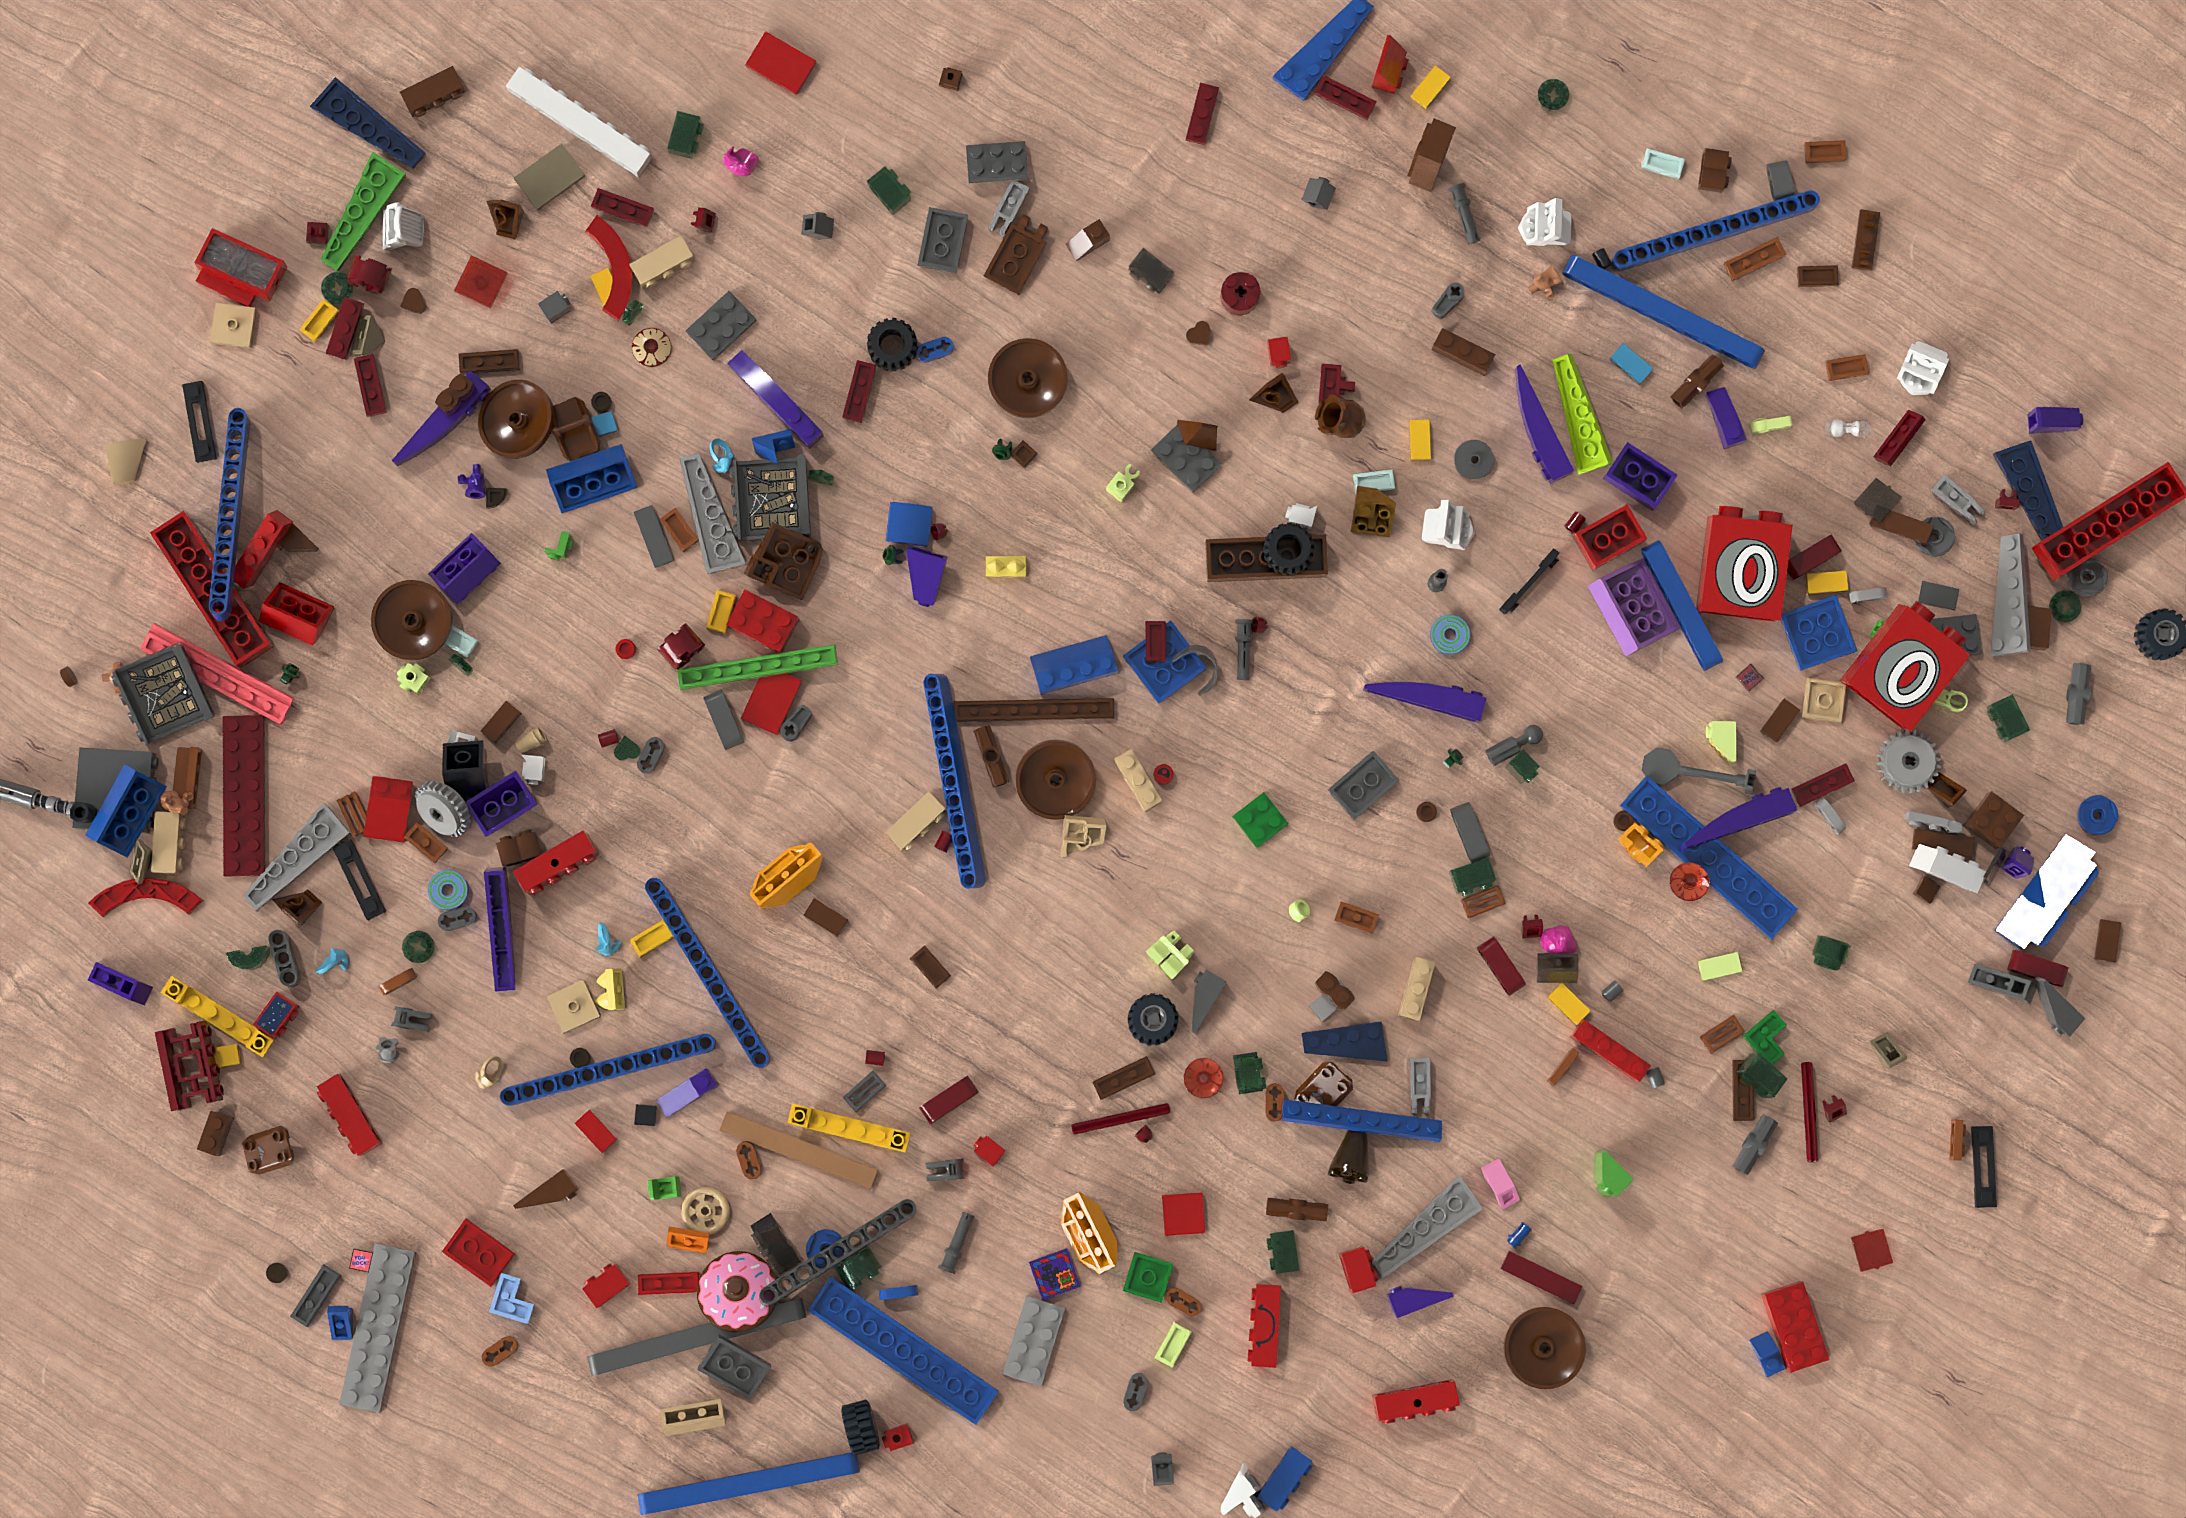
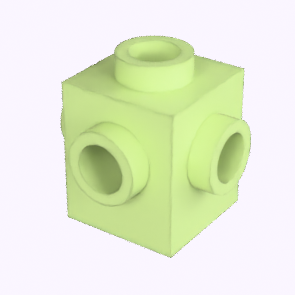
M409 663L406 666L403 665L397 673L399 676L397 680L401 682L400 687L409 693L413 690L419 695L431 678L424 674L425 669L416 663L413 666Z

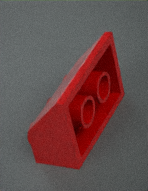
M279 582L263 602L258 622L305 643L314 645L322 635L334 606Z

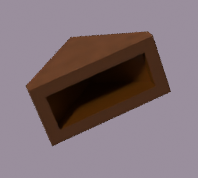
M1938 772L1939 775L1933 777L1934 782L1932 784L1928 783L1927 789L1949 808L1967 790Z

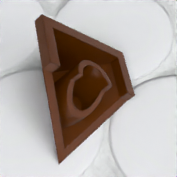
M502 199L486 201L497 230L496 235L515 240L524 214L522 206Z
M1283 373L1266 383L1249 399V401L1275 409L1281 413H1284L1298 403Z
M1177 420V425L1186 445L1216 451L1218 426Z
M308 889L305 892L272 899L281 911L301 926L322 904V901Z

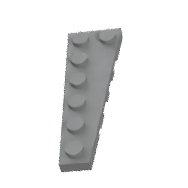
M695 454L679 458L707 574L745 566L746 563L700 455Z
M2022 534L2001 537L1991 657L1994 658L2031 652Z
M323 803L315 811L304 827L296 833L291 842L283 848L278 857L270 863L265 872L257 878L243 895L255 911L261 909L350 834L326 803Z
M1458 1176L1372 1260L1373 1265L1382 1278L1483 1209L1462 1177Z

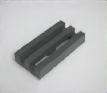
M871 1071L843 1098L857 1113L887 1085L874 1071ZM872 1076L875 1078V1080L872 1083H870L863 1091H861L853 1100L849 1099V1097L852 1094H854L862 1085H864ZM879 1083L880 1086L856 1107L854 1103Z

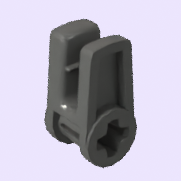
M1451 283L1435 303L1431 312L1437 318L1443 319L1462 300L1464 287L1459 283ZM1458 290V296H1451L1452 291Z
M801 704L782 725L781 734L784 740L792 742L799 737L813 715L808 707ZM793 727V731L795 734H789L787 736L786 729H791Z
M395 1006L396 1014L391 1026L430 1031V1026L424 1025V1023H412L410 1018L418 1017L430 1020L433 1014Z
M964 1159L925 1163L927 1169L943 1167L947 1169V1172L943 1174L933 1173V1175H927V1181L965 1179L962 1170Z

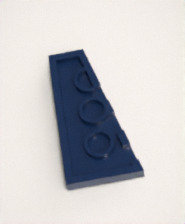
M1382 1021L1301 1033L1304 1053L1388 1062Z

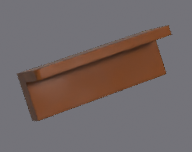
M199 747L177 748L173 791H176L181 799L184 793L191 792L194 797L189 801L188 809H196L202 749Z

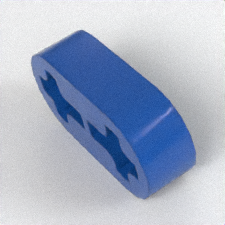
M940 337L923 343L917 348V357L920 361L926 363L948 356L953 351V342L948 337ZM942 342L950 344L947 351L943 349L936 350V348L941 347ZM926 348L927 351L934 349L933 352L929 353V357L925 358L924 355H920L923 352L922 349Z
M917 1285L879 1290L880 1300L918 1295Z

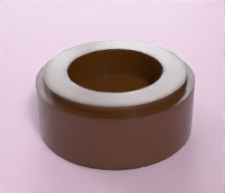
M68 666L60 670V675L68 687L77 684V678Z
M1430 802L1421 803L1416 810V815L1422 822L1432 821L1437 814L1436 807Z
M1620 811L1614 816L1613 824L1616 829L1626 831L1634 824V818L1628 812Z

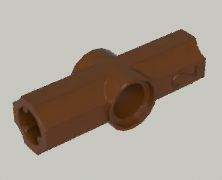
M1713 354L1709 356L1671 395L1670 398L1673 402L1683 409L1696 394H1700L1706 388L1710 380L1724 367L1722 361Z
M990 725L973 730L993 788L1009 783ZM993 751L997 754V759L992 762L988 761L986 754Z
M1267 1198L1266 1215L1287 1217V1219L1305 1221V1219L1327 1222L1328 1204L1307 1202V1200L1290 1198L1289 1200Z

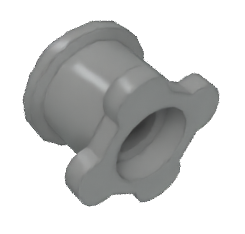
M382 1037L379 1039L376 1051L379 1052L380 1061L393 1063L399 1058V1052L396 1050V1045L399 1044L397 1038L387 1039Z

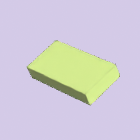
M1738 952L1698 961L1702 981L1742 972Z
M1174 1322L1155 1358L1173 1368L1192 1332Z

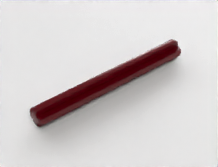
M1803 1062L1801 1063L1807 1162H1818L1813 1063Z
M1168 1103L1075 1123L1071 1125L1073 1134L1076 1135L1170 1113V1107Z

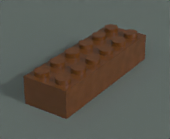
M1433 118L1431 124L1427 123L1407 175L1411 177L1409 184L1431 192L1456 127Z
M1326 534L1312 535V540L1315 544L1313 558L1307 568L1295 575H1282V573H1276L1273 568L1268 566L1263 553L1266 537L1206 539L1207 582L1327 578L1328 575ZM1286 538L1278 543L1277 552L1282 558L1293 560L1300 555L1301 547L1294 539Z

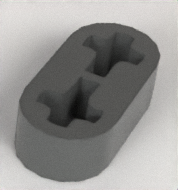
M650 738L646 742L637 761L638 769L644 774L653 772L662 756L665 746L660 738ZM658 741L660 749H656L653 755L650 754L652 751L650 744H655ZM650 756L651 759H650L649 763H650L652 766H651V768H648V767H647V768L644 770V769H643L644 766L641 764V762H642V761L646 762L647 759H648V757Z
M469 907L444 912L438 918V925L446 931L470 926L476 921L477 914ZM465 911L472 914L469 922L465 919L459 920V917L465 915ZM446 916L449 919H456V921L450 923L449 927L442 924Z
M1142 1373L1132 1375L1129 1380L1123 1401L1124 1407L1129 1411H1137L1142 1405L1148 1385L1147 1378ZM1138 1376L1142 1377L1144 1386L1140 1385L1138 1391H1134L1136 1384L1133 1383V1380L1138 1379ZM1133 1393H1136L1138 1405L1130 1408L1127 1399H1131Z

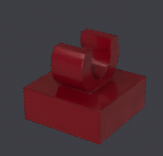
M698 207V211L693 212V215L696 216V221L691 222V225L704 232H712L716 213L706 208Z
M307 222L306 242L327 244L328 223Z
M2002 489L2000 497L1995 502V508L2007 510L2019 508L2020 499H2014L2017 495L2016 490H2012L2011 497H2007L2005 489Z
M1524 915L1521 929L1522 939L1542 936L1543 921L1539 919L1538 915H1534V920H1527V915Z
M1835 1095L1832 1096L1833 1103L1827 1104L1825 1100L1822 1101L1825 1117L1829 1123L1847 1114L1846 1104L1842 1098L1838 1100Z

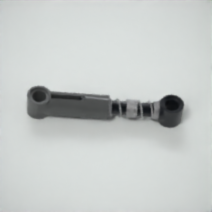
M0 779V788L9 790V793L0 791V800L31 809L41 807V809H46L49 812L63 813L73 821L80 823H91L97 815L96 808L92 804L77 801L69 803L68 800L62 801L59 797L52 795L48 797L44 793L41 795L38 789ZM83 808L85 809L84 817L81 816V811Z

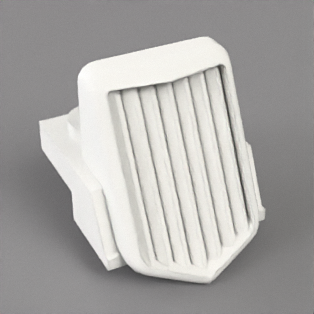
M1554 198L1547 203L1537 202L1527 207V213L1522 218L1518 229L1528 246H1545L1547 244L1567 245L1571 242V213L1563 211L1562 199Z
M399 202L387 205V209L383 210V250L390 251L405 245L422 246L424 237L423 214L407 208V206Z
M1918 341L1916 344L1911 345L1897 379L1900 380V383L1911 395L1934 394L1949 361L1947 358L1948 354Z
M1441 500V506L1438 509H1427L1425 511L1422 540L1426 543L1445 545L1447 548L1465 550L1475 535V530L1469 517L1470 512L1464 506H1455L1449 500Z
M1246 1463L1242 1464L1223 1503H1221L1223 1515L1242 1502L1245 1504L1243 1509L1249 1517L1253 1516L1256 1518L1266 1511L1254 1494L1260 1490V1487L1248 1472L1249 1468Z

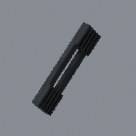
M203 381L182 384L195 461L199 463L217 459ZM198 402L200 403L206 440L201 441L198 438L193 404Z
M1553 548L1538 565L1540 567L1520 591L1517 594L1513 593L1500 607L1499 610L1504 615L1508 611L1512 613L1519 605L1517 603L1519 598L1549 566L1552 569L1559 561L1556 557L1560 553Z
M349 839L333 847L332 849L366 920L385 913L386 910L368 876L353 841ZM349 862H355L371 896L363 898L347 865Z
M1972 1126L1975 1208L1997 1207L1993 1126ZM1987 1146L1989 1187H1982L1980 1147Z

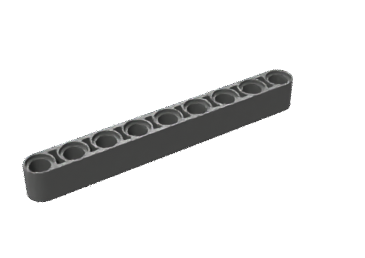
M910 1199L902 1200L768 1284L759 1294L760 1303L766 1307L773 1306L910 1220L916 1212V1204ZM909 1205L912 1208V1213L904 1214L901 1207ZM892 1216L895 1219V1223L887 1225L884 1217ZM870 1226L876 1227L878 1234L870 1236L867 1233V1228ZM852 1237L860 1239L861 1244L858 1247L850 1244ZM835 1248L842 1249L843 1256L840 1258L835 1257L832 1250ZM823 1259L826 1262V1267L822 1269L817 1268L815 1261ZM806 1270L809 1273V1277L805 1280L800 1279L798 1271ZM787 1280L791 1283L792 1287L790 1290H783L780 1283ZM767 1291L772 1292L774 1299L772 1301L764 1300L763 1293Z

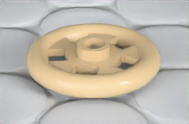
M712 1187L694 1189L683 1201L681 1208L682 1219L689 1230L706 1232L709 1235L715 1234L723 1229L728 1222L730 1215L728 1200L722 1192ZM705 1196H713V1203L705 1201ZM694 1199L700 1201L696 1209L690 1206ZM715 1206H721V1215H715ZM704 1207H707L709 1209V1213L707 1215L702 1214V1209ZM694 1214L700 1219L697 1224L691 1219V1216ZM713 1219L715 1225L706 1227L705 1221Z

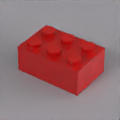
M1628 504L1576 532L1573 536L1592 571L1647 540Z
M744 589L726 625L729 629L777 653H782L800 619L797 615Z

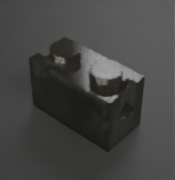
M1144 248L1128 266L1129 275L1137 281L1139 279L1143 281L1145 287L1152 293L1156 291L1160 294L1174 277L1172 269Z
M1537 953V983H1577L1579 972L1578 954Z

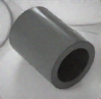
M1614 980L1601 991V994L1610 1003L1624 990Z
M1659 1067L1647 1071L1646 1074L1652 1089L1665 1084Z

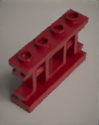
M207 1021L191 1023L192 1034L177 1037L176 1028L155 1032L171 1111L192 1108L190 1097L205 1094L206 1103L223 1100L224 1088L219 1080L220 1068L215 1061L216 1049L211 1041L212 1030ZM199 1037L201 1049L192 1050L190 1039ZM182 1041L184 1052L174 1054L172 1043ZM197 1055L200 1074L186 1077L182 1058ZM208 1077L210 1088L200 1090L198 1079ZM190 1081L192 1092L183 1094L181 1083Z

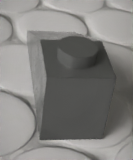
M1974 964L1968 981L1972 985L2031 1005L2037 988L2030 980L1978 964Z
M1207 969L1204 973L1200 971L1194 980L1197 985L1194 992L1191 1030L1193 1034H1196L1226 984L1225 980Z
M2036 976L2034 981L2047 1020L2053 1025L2052 1030L2060 1036L2064 1034L2070 1037L2086 1018L2047 980Z

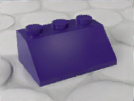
M471 533L428 575L458 604L475 587L479 586L490 573L494 572L501 563Z
M516 771L465 802L485 837L538 805L534 796Z

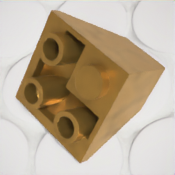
M1357 486L1351 532L1390 537L1396 502L1377 488Z

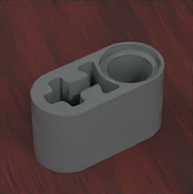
M1784 160L1767 164L1766 171L1773 200L1793 196L1795 193L1788 161Z

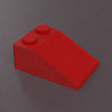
M1391 35L1386 37L1372 87L1394 94L1396 88L1400 89L1403 81V77H1400L1401 70L1406 71L1409 59L1405 58L1407 51Z
M372 776L363 837L404 843L413 781Z

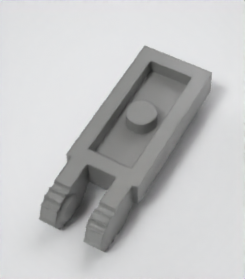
M1011 180L994 213L995 216L988 230L993 231L997 226L999 218L1006 222L1001 228L999 235L1005 236L1010 223H1013L1030 190L1029 187Z
M1943 475L1931 489L1935 495L1972 525H1975L1978 521L1967 511L1970 506L1979 515L1983 516L1986 513L1975 502L1973 497L1946 475Z
M1912 811L1905 812L1904 821H1909L1911 826L1921 827V824L1929 826V829L1934 831L1944 829L1948 834H1958L1963 829L1961 823Z
M1409 1058L1412 1115H1416L1418 1112L1417 1099H1424L1423 1112L1425 1115H1429V1099L1431 1098L1430 1058Z

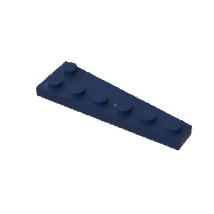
M336 77L310 105L311 109L412 169L426 155L421 148Z
M2030 440L1993 453L2012 490H2016V497L2020 499V504L2041 541L2063 528L2032 441Z

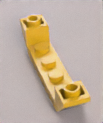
M173 976L170 977L160 992L246 1045L248 1049L262 1058L274 1042L272 1038L249 1022Z
M792 1104L787 1122L788 1124L905 1153L910 1137L909 1132Z

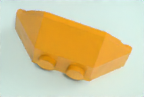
M812 843L789 847L757 874L749 895L760 908L785 905L816 879L823 856Z
M1081 1192L1063 1200L1061 1225L1078 1260L1099 1274L1117 1265V1240L1100 1205Z

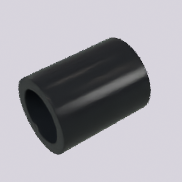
M1604 248L1592 254L1598 267L1605 269L1612 265Z

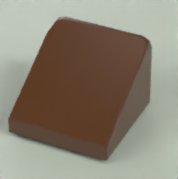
M1923 876L1913 895L1931 904L1941 886L1928 877Z

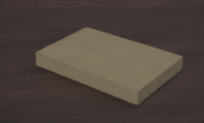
M561 143L515 176L514 180L538 211L584 178L585 174Z

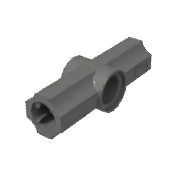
M2073 663L2071 683L2066 694L2068 702L2066 723L2073 725H2084L2086 706L2091 695V688L2089 687L2091 665Z
M1762 1114L1753 1131L1744 1140L1742 1150L1732 1167L1748 1175L1758 1157L1760 1158L1769 1143L1768 1140L1778 1122Z

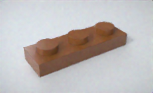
M1777 237L1724 262V266L1731 280L1734 281L1785 257L1787 254Z

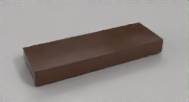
M518 349L458 353L460 374H467L469 370L473 373L520 370Z
M1876 506L1870 521V525L1925 545H1927L1934 525L1880 506Z
M1914 829L1912 849L1916 850L1919 844L1934 849L1939 846L1949 850L1948 855L1955 853L1963 857L1972 858L1975 837Z
M1145 1056L1092 1083L1100 1100L1155 1075V1072L1148 1057Z
M1732 1060L1733 1121H1754V1060Z

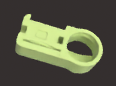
M1791 416L1768 420L1759 418L1750 424L1752 434L1789 429L1793 426Z
M1944 689L1933 704L1958 713L1966 708L1968 699L1962 692L1952 689L1949 692ZM1960 695L1964 698L1965 703L1955 701L1951 697ZM1950 703L1960 706L1962 708H1954Z

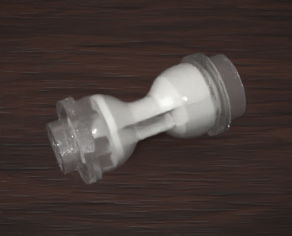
M1831 418V420H1826L1825 435L1835 438L1841 437L1844 434H1853L1855 437L1866 439L1867 435L1871 434V423H1868L1867 419L1845 423L1840 419Z

